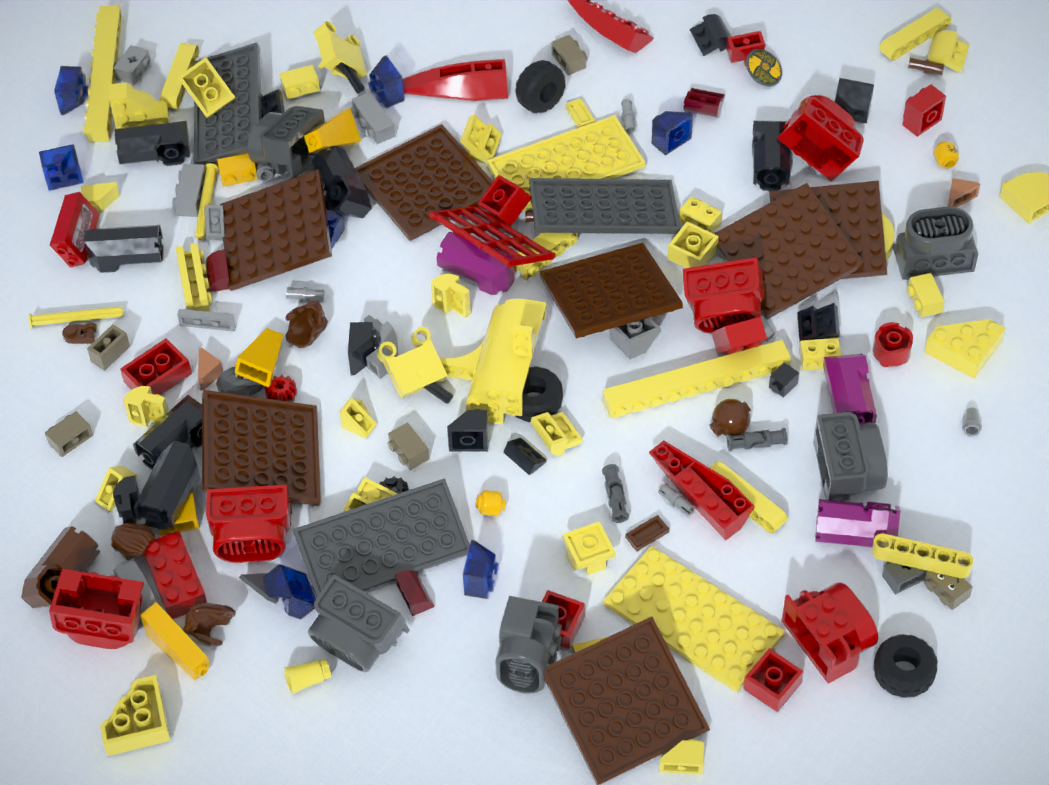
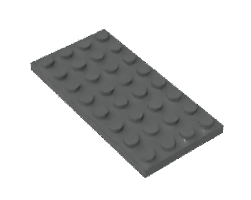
M258 43L207 57L208 61L235 96V99L209 118L204 115L194 101V164L205 166L209 163H216L217 159L248 153L247 141L252 127L262 119L260 46ZM202 59L194 61V65L200 62Z
M529 178L535 233L677 234L681 230L672 180Z
M445 478L293 529L316 597H318L333 574L364 591L395 580V574L406 570L420 572L472 554V549Z

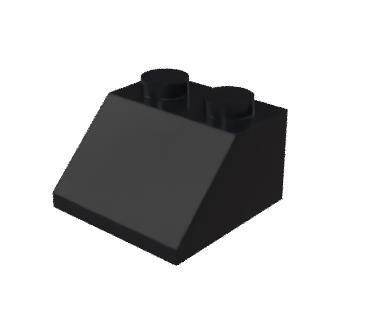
M839 78L834 102L848 112L854 121L867 124L871 110L874 84Z
M350 322L348 359L351 375H356L367 366L366 357L379 347L377 330L373 329V322Z
M467 410L447 426L449 452H488L487 410Z

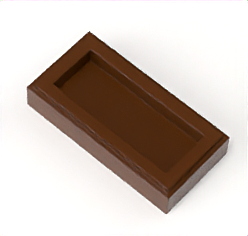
M656 515L626 533L625 538L636 551H639L669 533V527Z

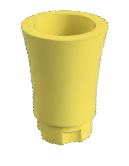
M326 659L284 667L285 679L292 695L331 678V671Z

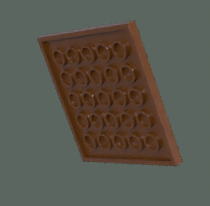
M442 124L355 168L367 192L409 241L442 225L429 218L430 212L473 205L478 206L477 203L493 183V180Z
M319 169L220 204L223 206L225 235L223 237V244L227 257L230 280L228 288L230 291L332 257L322 175Z
M879 181L810 187L864 262V267L842 279L887 275ZM794 189L769 191L770 202Z
M807 183L714 233L719 236L718 248L728 262L757 257L765 276L763 281L765 293L760 304L761 311L766 319L775 316L864 267L862 259Z
M644 243L539 271L541 280L575 338L585 337L683 308V302Z
M204 390L202 393V491L207 492V489L287 484L292 503L319 506L321 493L317 406Z
M653 616L546 666L544 680L596 785H601L670 751L682 740L694 739L710 731Z

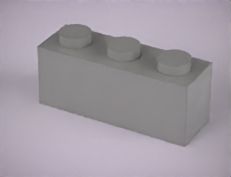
M371 92L351 99L352 114L354 117L357 116L361 127L367 130L370 139H374L376 144H380L396 137L395 124Z
M183 164L182 171H179V184H176L175 187L176 198L172 200V207L175 209L177 216L198 217L206 173L204 165Z

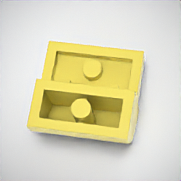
M941 31L933 37L927 60L933 63L944 64L960 73L964 67L969 44L957 39L958 33L954 31Z
M473 114L468 118L460 142L468 149L467 153L475 161L487 162V160L494 158L502 134L491 123L485 125Z
M443 274L431 281L433 306L446 314L451 309L465 318L471 314L470 293L467 287L460 285L459 276Z
M149 386L136 387L129 391L123 399L129 422L147 427L150 421L157 423L169 412L165 397L159 394H152L151 387Z
M546 412L531 418V426L555 456L564 455L565 449L582 443L583 438L563 412L552 416Z
M364 477L356 493H352L343 510L348 511L398 493Z

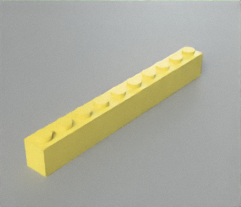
M120 5L99 6V13H96V37H93L95 49H92L93 61L90 63L92 74H89L91 86H88L89 99L86 100L88 112H85L86 125L83 126L84 135H87L88 142H110L112 109L109 101V84H116L114 67L118 62L122 26Z
M783 340L603 389V403L610 419L622 417L628 413L639 412L646 408L657 407L661 404L675 402L686 397H693L703 392H711L721 387H729L739 382H747L757 377H765L768 374L774 373L784 362L790 366L791 356Z

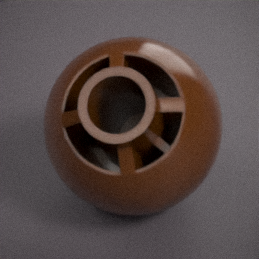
M725 399L714 408L712 413L713 422L709 424V427L717 437L722 434L726 437L727 434H731V436L741 435L750 425L751 415L749 412L751 409L745 401L742 403L737 399Z

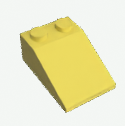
M206 57L178 77L207 118L235 99V96Z

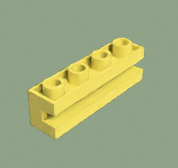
M541 233L533 241L552 251L557 257L561 256L567 248L576 244L578 233ZM525 245V247H527L528 249L532 250V251L535 252L536 254H540V253H538L537 251H535V250H533L532 248H530L529 246ZM552 260L514 266V271L518 272L521 270V277L527 281L530 277L535 276L543 267L548 266Z
M197 243L190 244L191 250L185 252L183 246L176 247L186 308L197 311H210L209 303H212L211 293L206 291V289H209L208 278H204L207 271L205 264H201V261H205L203 250L198 249Z

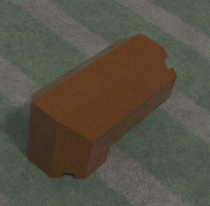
M65 527L25 578L21 598L30 607L51 606L62 569L86 572L99 555L100 550H96L98 547L97 542L86 532L80 531V533L75 532V527Z

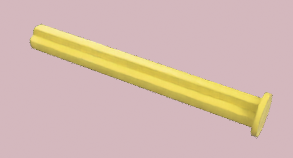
M212 163L205 165L206 173L195 229L196 239L203 240L205 238L204 207L205 205H211L215 177L219 171L218 166Z
M118 306L40 315L29 313L30 328H33V326L122 317L123 308Z

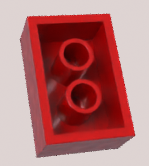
M761 317L724 326L711 333L717 354L723 353L724 356L762 345L761 341L767 339Z
M167 338L120 368L123 382L131 390L140 386H149L154 395H162L192 374L189 360Z

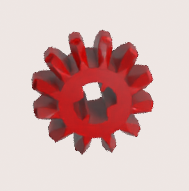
M283 374L280 377L274 375L270 387H264L266 399L289 402L294 401V396L297 395L296 383L294 380H291L290 376L284 378Z

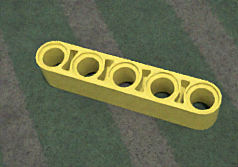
M935 8L885 39L880 44L879 51L891 61H894L946 29L950 25L952 18L940 8Z
M179 44L160 95V100L166 102L170 109L180 108L186 88L178 77L193 67L194 61H197L199 55V46L197 44Z
M716 461L709 467L729 479L754 504L755 508L749 517L767 532L775 533L788 521V517L782 509L725 464Z
M888 534L876 535L872 546V555L876 559L957 578H967L970 576L974 563L972 555L967 552Z

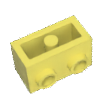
M313 65L279 73L286 99L320 91L319 80Z
M693 196L689 198L679 211V222L683 224L686 222L692 223L711 233L721 224L722 212Z
M928 273L911 277L906 288L909 297H912L914 309L919 312L920 317L942 313L944 299L932 274Z
M838 338L800 341L799 356L802 370L823 369L824 357L841 355Z

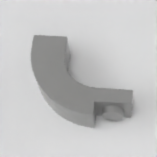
M370 315L365 317L364 322H373V329L377 330L379 347L384 342L393 343L396 346V354L394 356L397 357V336L392 325L388 321L382 325L378 319H374ZM378 347L366 357L367 368L381 379L388 372L383 362L377 358ZM382 349V353L385 356L391 355L389 349Z
M133 559L122 562L113 569L114 575L119 578L144 582L141 592L143 597L141 614L157 602L143 573Z

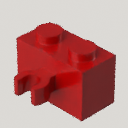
M761 31L727 38L726 50L731 63L744 60V65L746 66V59L751 51L756 49L765 50V42Z

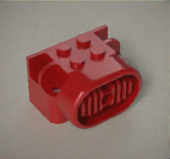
M812 95L803 99L798 109L793 112L791 118L785 123L784 131L777 137L795 155L800 156L809 166L815 168L831 182L860 156L864 142L863 136L856 130L853 117L833 100L823 95Z
M757 257L683 269L684 295L693 311L694 326L697 330L711 334L724 326L757 317L762 318L760 302H762L765 293L763 285L765 276Z
M287 484L207 489L206 517L210 533L213 536V552L219 559L231 563L263 562L274 560L285 552L286 533L290 530V514H292Z
M62 569L49 610L53 629L67 634L74 642L86 646L118 649L132 643L138 630L143 603L141 592L144 582L123 579L114 575H99L96 572L86 573Z
M837 582L820 592L803 590L800 592L799 598L794 601L789 594L785 596L781 622L828 684L856 669L860 653L877 644L878 631L873 618L846 584Z

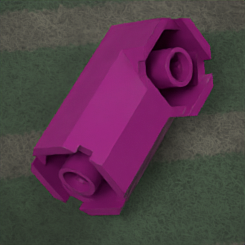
M448 232L440 244V247L443 248L442 252H438L436 256L438 267L477 282L479 290L490 295H496L499 291H502V293L508 292L514 283V267L503 265L500 261L483 250L478 249V247L454 232ZM494 248L495 250H497L498 252H500V253L503 254L504 256L508 257L509 259H512L510 256H508L507 254L503 253V252L500 251L499 249Z
M861 353L824 357L823 369L833 413L851 412L857 416L859 423H876V409L869 379H867L869 369L866 356Z
M819 499L815 542L872 547L874 538L878 534L898 537L901 511L899 506H895V509H892L891 504L880 502H867V506H864L863 502L856 503Z

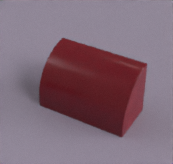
M224 249L213 252L206 259L209 292L229 289L230 280Z
M406 570L395 574L396 586L412 616L435 607L417 572Z

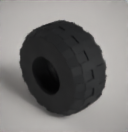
M540 60L531 63L519 75L516 82L515 93L517 101L525 109L536 114L551 110L558 104L564 94L566 81L563 71L549 61Z
M538 366L529 367L523 389L522 416L515 415V417L531 422V418L546 412L552 416L558 412L562 405L563 389L562 383L555 373ZM532 392L541 393L539 396H529L527 394Z
M899 634L887 638L879 646L874 658V676L880 686L890 694L904 698L916 697L925 693L932 686L937 673L938 661L933 648L926 641L913 635ZM900 661L909 662L915 669L909 671L902 670L895 663Z

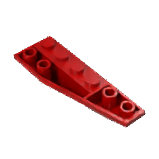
M568 0L580 17L593 29L627 51L637 53L654 38L649 35L648 30L637 27V24L631 20L616 16L614 12L608 9L605 10L602 5L596 2L593 3L591 0Z
M505 59L456 63L423 71L403 78L404 94L469 101L507 99L508 87Z
M662 441L649 451L651 457L690 503L695 505V509L725 540L743 527L755 506L729 479L666 441Z

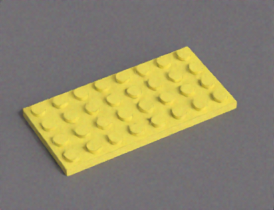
M614 115L487 160V166L495 179L500 175L520 186L530 195L529 178L615 179L645 168L646 162ZM531 200L529 201V203L523 211L532 208Z
M653 546L645 552L603 600L605 607L633 625L653 616L669 649L735 692L742 688L745 676L769 648L773 650L785 635V630Z

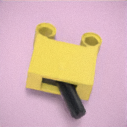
M325 21L313 32L322 58L318 66L321 69L325 67L331 70L333 76L338 74L346 78L355 92L360 94L365 90L360 79L367 74L360 50V42L352 34L345 39L335 35V26L330 21Z
M418 327L411 336V342L417 348L397 357L394 356L396 354V346L393 343L384 342L381 344L377 351V358L383 362L400 399L426 389L446 404L452 400L453 394L437 384L445 380L448 375L431 342V334L427 328ZM416 334L424 335L425 341L418 340ZM382 349H389L391 355L385 356L382 353Z

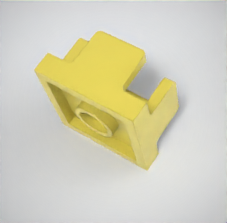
M600 521L562 534L566 545V554L574 570L586 568L587 575L606 569V561L616 556Z

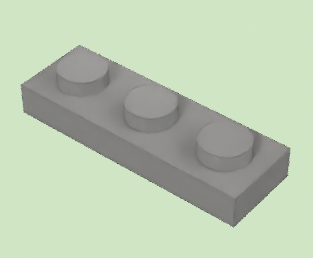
M192 309L178 310L177 315L180 326L235 331L234 314Z

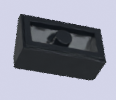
M522 438L508 441L504 449V454L528 475L534 473L547 462L542 455Z

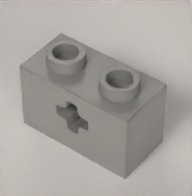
M130 45L114 67L116 79L135 85L142 78L145 70L151 65L149 50Z

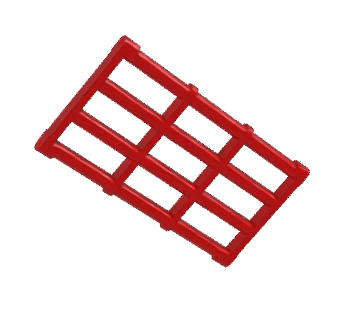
M477 205L433 211L429 214V218L442 224L507 267L553 260L556 257V254L552 251L547 250L528 236L521 234ZM472 213H475V214L479 215L480 217H482L483 219L487 220V221L490 222V223H487V222L483 221L482 219H480L479 217L475 216V215L472 214ZM459 215H462L463 217H465L466 219L470 220L471 222H473V223L476 224V225H473V224L469 223V222L466 221L465 219L461 218ZM448 217L449 219L453 220L454 222H456L457 224H459V225L462 226V227H458L457 225H455L454 223L450 222V221L447 220L446 218ZM498 229L503 230L504 232H506V233H508L509 235H511L513 238L509 237L508 235L504 234L503 232L499 231ZM484 231L489 232L490 234L494 235L495 237H497V238L500 239V240H497V239L493 238L492 236H490L489 234L485 233ZM471 233L475 234L476 236L480 237L486 242H482L481 240L471 235ZM522 244H525V245L529 246L530 248H532L533 250L537 251V252L540 253V254H536L535 252H533L532 250L528 249L527 247H525V246L522 245ZM508 246L513 247L514 249L518 250L519 252H521L522 254H524V255H526V256H522L521 254L517 253L516 251H514L513 249L509 248ZM494 248L499 249V250L502 251L503 253H505V254H507L508 256H510L512 259H509L508 257L504 256L503 254H501L500 252H498V251L495 250Z

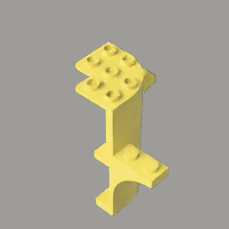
M510 299L506 300L502 305H496L491 314L485 339L477 349L457 358H440L448 375L447 377L472 380L465 406L466 411L475 409L487 410L488 422L493 424H503L504 413L511 416H522L523 389L541 323L547 315L546 302Z

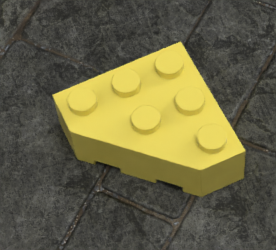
M128 83L109 84V101L116 129L170 123L166 102L162 100L157 101L153 99L152 95L142 90L137 91Z
M990 319L937 326L927 338L924 353L975 379L1002 343L1006 327Z
M156 675L136 679L130 686L131 689L126 696H123L113 708V713L101 724L103 745L107 756L171 741L160 685Z

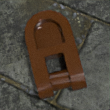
M93 322L68 325L63 329L62 335L65 342L70 344H92L95 341L94 333L97 331V325Z

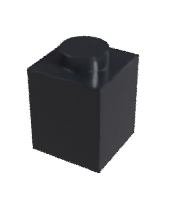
M784 362L770 376L769 388L784 398L798 384L799 372Z

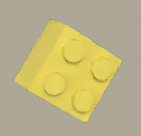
M686 222L668 245L667 259L684 268L707 265L718 251L719 236Z

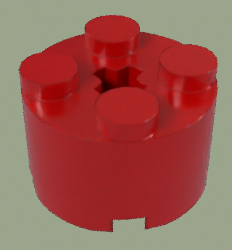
M895 322L885 323L879 327L874 338L873 355L881 366H900L909 361L913 344L912 332L906 326L905 328L901 327L899 323Z

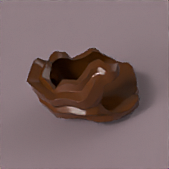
M311 301L303 306L294 308L286 314L285 320L289 321L288 332L285 335L286 341L297 348H305L310 346L325 330L328 320L319 302Z
M126 522L116 526L112 532L111 546L127 561L134 557L140 558L146 552L150 541L155 540V534L147 524Z
M197 603L188 610L185 616L183 631L198 641L220 646L223 644V641L211 638L210 631L217 625H228L230 620L235 617L236 611L227 605Z

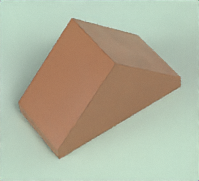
M952 178L948 206L958 207L978 197L980 183Z
M199 348L198 381L200 389L205 390L223 373L221 361L205 349Z

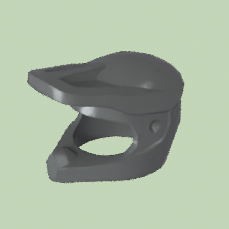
M231 367L221 373L216 382L218 392L253 396L263 389L262 384L249 379H243L244 377L240 375L235 377V367Z

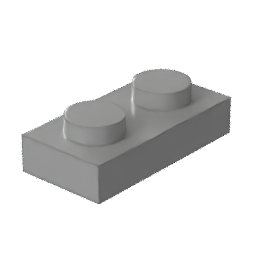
M205 205V239L223 240V237H225L223 206Z

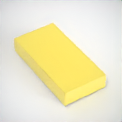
M581 98L565 103L566 110L578 128L596 122Z

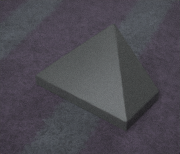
M276 573L240 575L239 578L266 600L275 604L278 602Z

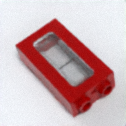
M80 191L64 196L50 241V247L70 268L86 263L88 255L84 244L85 230L96 229L100 216L99 212Z

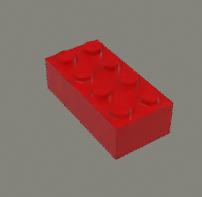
M180 531L150 541L144 557L166 613L172 619L186 615L191 606L197 603H207L205 592Z

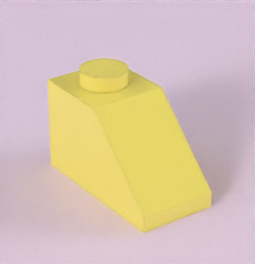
M117 182L81 186V194L98 212H103L120 196Z
M125 466L109 467L95 502L106 510L112 511L116 507L113 490L117 483L129 476L135 475V478H137V474Z
M696 739L682 740L660 758L659 772L702 775L704 742Z

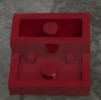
M691 88L684 99L683 109L687 112L719 118L725 94Z

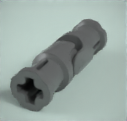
M785 428L777 431H769L768 429L752 433L743 432L741 435L732 436L727 434V447L729 451L739 448L747 450L752 447H771V445L775 444L787 445L788 443Z
M609 464L602 468V474L605 475V489L609 498L608 504L613 513L611 518L615 523H623L629 519V513L626 512L625 508L626 498L624 496L622 480L619 479L618 475L619 466Z

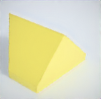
M351 397L339 411L342 428L363 438H367L377 425L371 418L362 400Z

